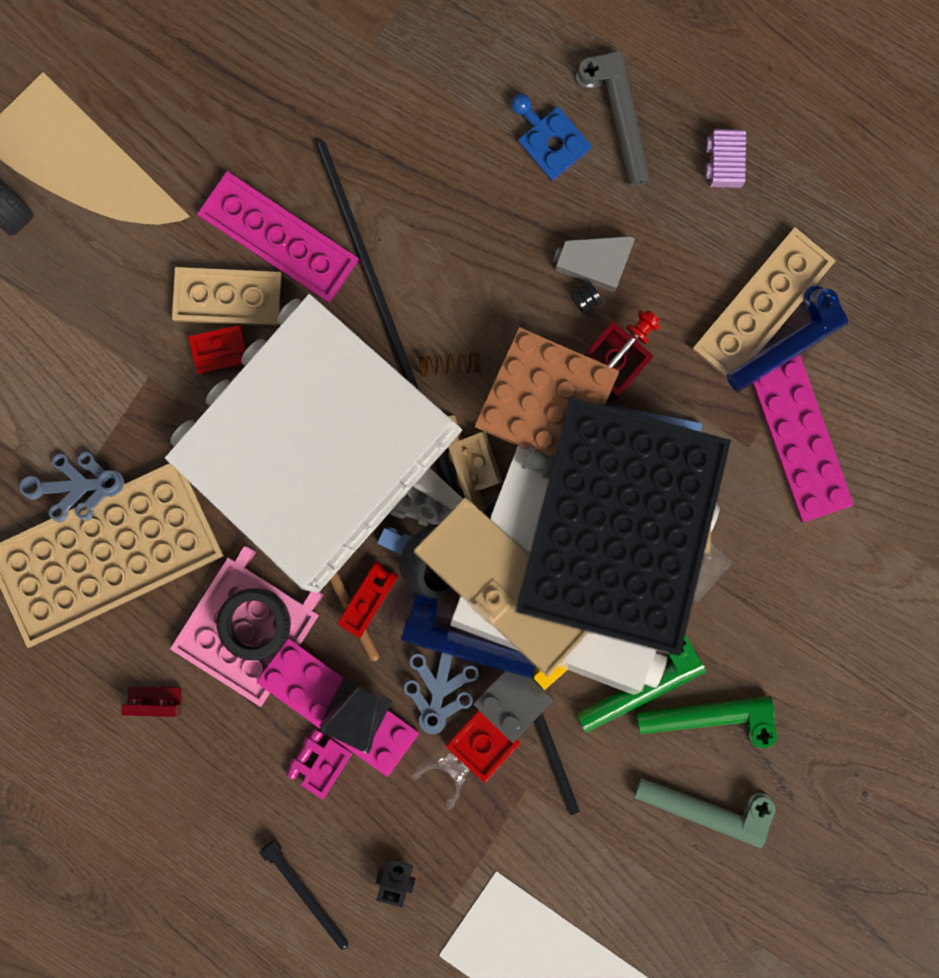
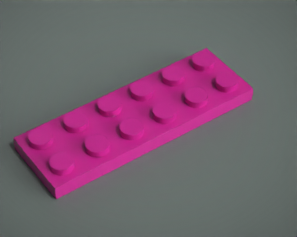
M228 171L197 214L201 219L329 304L359 261L356 256Z
M797 355L750 371L748 374L801 523L853 506L850 492L801 356Z
M288 638L256 683L320 728L319 725L343 676ZM388 710L374 737L373 746L369 754L359 751L337 739L335 740L388 777L419 735V731Z

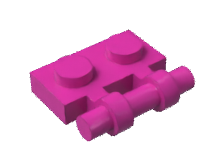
M314 728L309 737L306 736L302 742L304 746L297 757H293L290 761V768L286 776L295 780L299 772L306 776L301 786L324 800L353 752L331 738L325 747L320 745L318 742L323 733ZM314 751L319 757L311 768L306 764V761Z

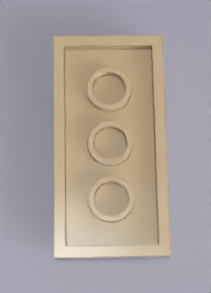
M175 267L172 320L177 322L279 326L277 318L281 307L282 273Z

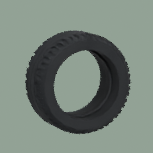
M0 179V228L8 235H16L18 231L32 220L33 211Z
M438 524L425 527L414 534L403 548L399 561L400 573L405 582L418 594L431 599L441 598L455 591L435 571L424 575L427 564L414 553V550L439 526Z
M250 588L234 593L221 606L217 617V633L222 645L232 655L243 660H261L275 654L285 644L290 633L291 620L285 603L276 594L265 589ZM248 601H259L266 604L273 611L276 618V631L273 638L261 647H248L242 644L236 638L232 629V618L236 609Z

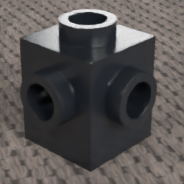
M387 858L385 868H379L375 884L380 885L376 901L403 908L406 893L412 894L416 877L411 876L414 865Z

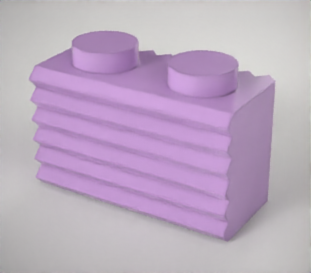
M714 129L711 137L706 139V153H711V161L706 163L705 177L710 179V187L741 188L745 183L746 130Z

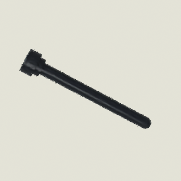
M276 839L271 841L258 852L264 861L268 860L270 864L274 863L341 950H346L349 946L347 939L282 857V846Z

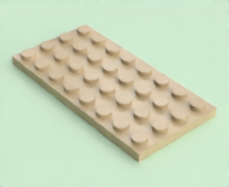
M169 463L124 484L122 491L116 496H106L93 509L94 514L90 520H81L76 516L75 508L67 511L68 516L63 522L59 523L50 519L0 543V589L27 648L42 643L224 557L192 484L172 464ZM84 508L81 511V515H85L88 512V508Z

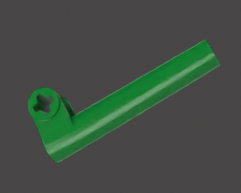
M685 635L680 656L667 654L671 664L665 666L656 688L644 684L642 691L634 695L620 690L577 713L576 715L585 732L587 733L706 673V669L688 637Z
M771 695L636 713L639 734L747 723L749 740L753 746L767 749L772 747L777 740L774 720L775 711ZM761 729L769 735L768 738L764 739V744L762 740H757V734L761 733Z

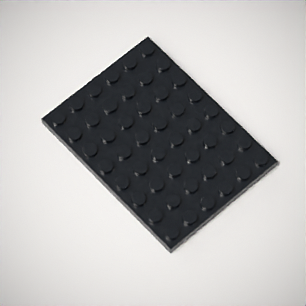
M570 397L514 613L680 656L731 440Z

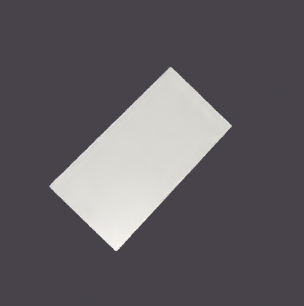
M495 872L439 955L470 978H648L498 872Z

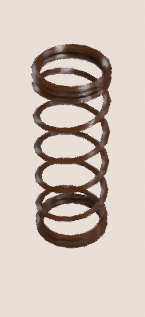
M478 352L470 353L468 370L462 353L459 354L457 370L453 357L449 354L447 371H445L442 357L438 355L436 374L430 356L427 357L426 366L424 356H420L421 377H427L428 360L430 361L433 374L437 375L439 357L443 371L447 375L450 357L454 371L458 374L461 357L465 370L469 373L472 355L474 372L478 373L480 372Z

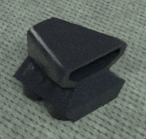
M343 677L319 725L320 731L359 751L369 754L373 746L374 737L392 700L350 678Z

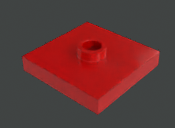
M477 710L445 747L485 783L521 742L517 739L512 743L488 718Z

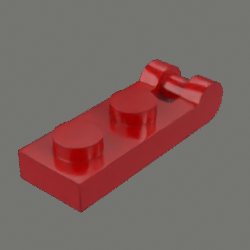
M375 561L336 625L356 638H361L398 575L392 571L390 573L387 572L380 563ZM376 577L383 581L381 587L373 583Z

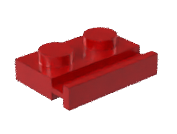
M241 325L188 336L197 375L243 365L241 360L247 348Z

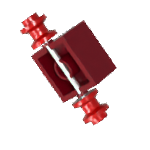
M640 310L637 313L639 317L637 323L626 326V329L631 333L630 335L612 321L584 354L586 357L619 371L610 392L617 400L654 357L653 354L638 343V341L647 344L649 342L647 338L649 332L660 329V326L657 324L660 319L649 310L645 313Z

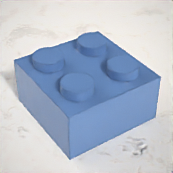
M391 527L388 530L384 528L377 544L401 554L411 537L406 534L402 537L398 535L399 531Z

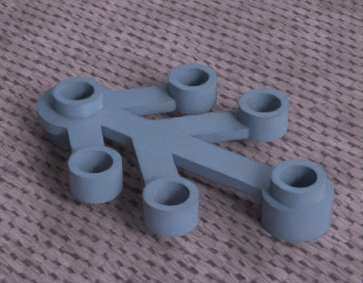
M83 452L78 457V464L83 469L90 470L98 478L85 479L71 465L70 460L64 454H57L52 459L53 467L59 472H64L72 481L42 483L38 478L28 476L21 481L20 492L30 500L38 499L42 494L69 492L58 504L53 505L49 510V516L55 522L60 523L66 520L68 516L67 511L87 491L96 490L85 503H80L75 508L76 516L83 521H87L93 517V509L106 496L113 497L122 491L124 478L117 471H105L96 463V459L91 453ZM86 458H90L88 464H83ZM64 459V464L58 466L59 461ZM111 481H115V484L108 488V484ZM37 486L36 491L31 493V489ZM84 508H88V512L85 515H81V511ZM58 510H62L61 515L59 517H55V513Z
M452 630L445 631L439 640L443 651L436 679L426 665V658L422 654H414L410 659L411 667L418 671L433 695L431 705L428 704L421 694L420 684L417 681L409 680L404 685V692L412 697L421 711L419 717L420 727L429 734H437L442 731L447 717L461 708H469L472 705V695L468 692H461L457 696V700L441 708L443 697L466 682L475 681L479 675L478 669L475 666L469 665L464 668L462 673L447 682L453 651H456L461 644L459 634ZM448 636L455 638V644L451 647L445 644V639ZM415 657L423 659L421 667H416L413 664ZM469 668L474 669L476 672L475 677L472 679L467 678L465 675L466 670ZM408 684H416L417 691L409 693L407 690ZM462 695H467L470 698V702L467 705L460 703L459 699ZM429 716H435L438 719V723L431 726L428 724L427 719Z

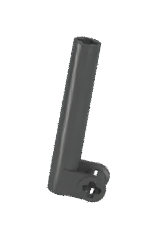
M617 51L601 56L588 57L581 62L577 70L576 82L584 89L606 85L629 185L639 186L646 184L650 181L623 52Z

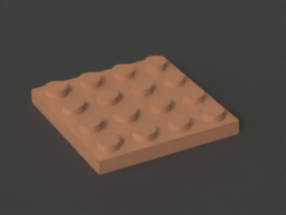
M519 327L475 427L528 451L532 445L535 447V450L547 456L555 455L569 398L573 397L604 406L619 371Z

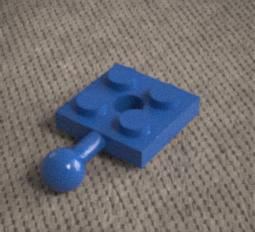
M519 93L512 98L511 109L518 115H524L533 126L531 130L518 140V143L551 182L592 149V145L559 106L541 120L531 109V99L529 96ZM558 138L562 142V148L559 151L551 150L548 147L549 139Z

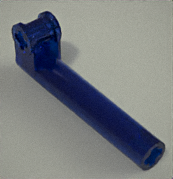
M818 285L808 287L804 293L803 301L811 320L728 373L726 378L731 388L735 392L742 391L848 324V318L834 290L823 289Z
M422 595L416 597L410 616L405 623L401 641L532 679L535 665L524 654L435 626L434 622L438 609L437 599L426 598ZM424 606L429 607L426 612L422 611Z

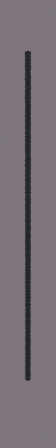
M321 141L315 146L403 377L420 391L326 142ZM443 452L436 460L442 480L460 496ZM506 647L512 664L518 663L527 672L520 652ZM542 712L534 722L569 814L574 815L579 813L580 810Z

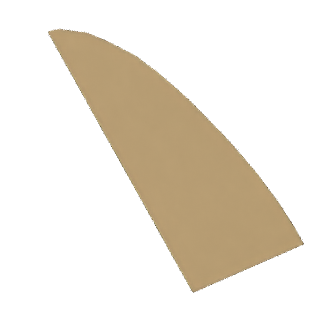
M44 72L0 114V160L39 186L76 205L120 221L159 225L182 221L190 217Z

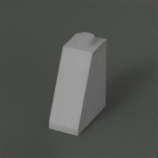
M616 237L566 241L564 247H558L553 259V262L557 263L555 271L584 282L590 281L594 286L615 293L635 238Z

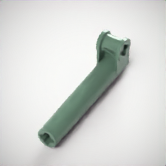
M644 778L639 779L634 792V798L760 849L765 844L769 827L776 811L770 797L761 792L750 796L743 815ZM764 802L767 808L761 809L759 812L756 805H762Z

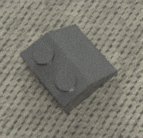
M515 662L474 703V706L513 743L555 699Z

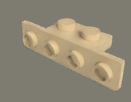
M455 415L448 416L458 425ZM481 432L465 439L462 438L460 433L448 446L449 458L456 468L458 474L457 482L463 490L465 497L483 512L486 506L480 490L497 485L503 481L486 432Z

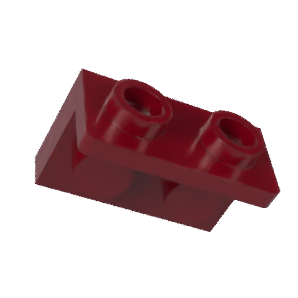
M130 686L127 692V703L121 704V716L177 717L181 715L182 688Z

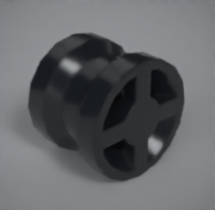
M590 281L583 283L581 289H574L570 292L574 303L584 315L589 312L590 307L593 305L598 306L602 303L599 293Z

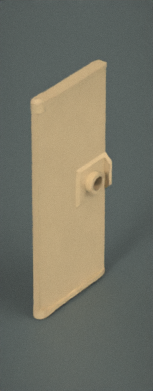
M467 497L462 499L441 524L414 550V553L463 597L478 615L487 623L493 625L547 677L588 634V632L514 613L529 555L473 505Z

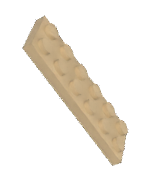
M794 227L692 350L730 382L734 383L836 260Z

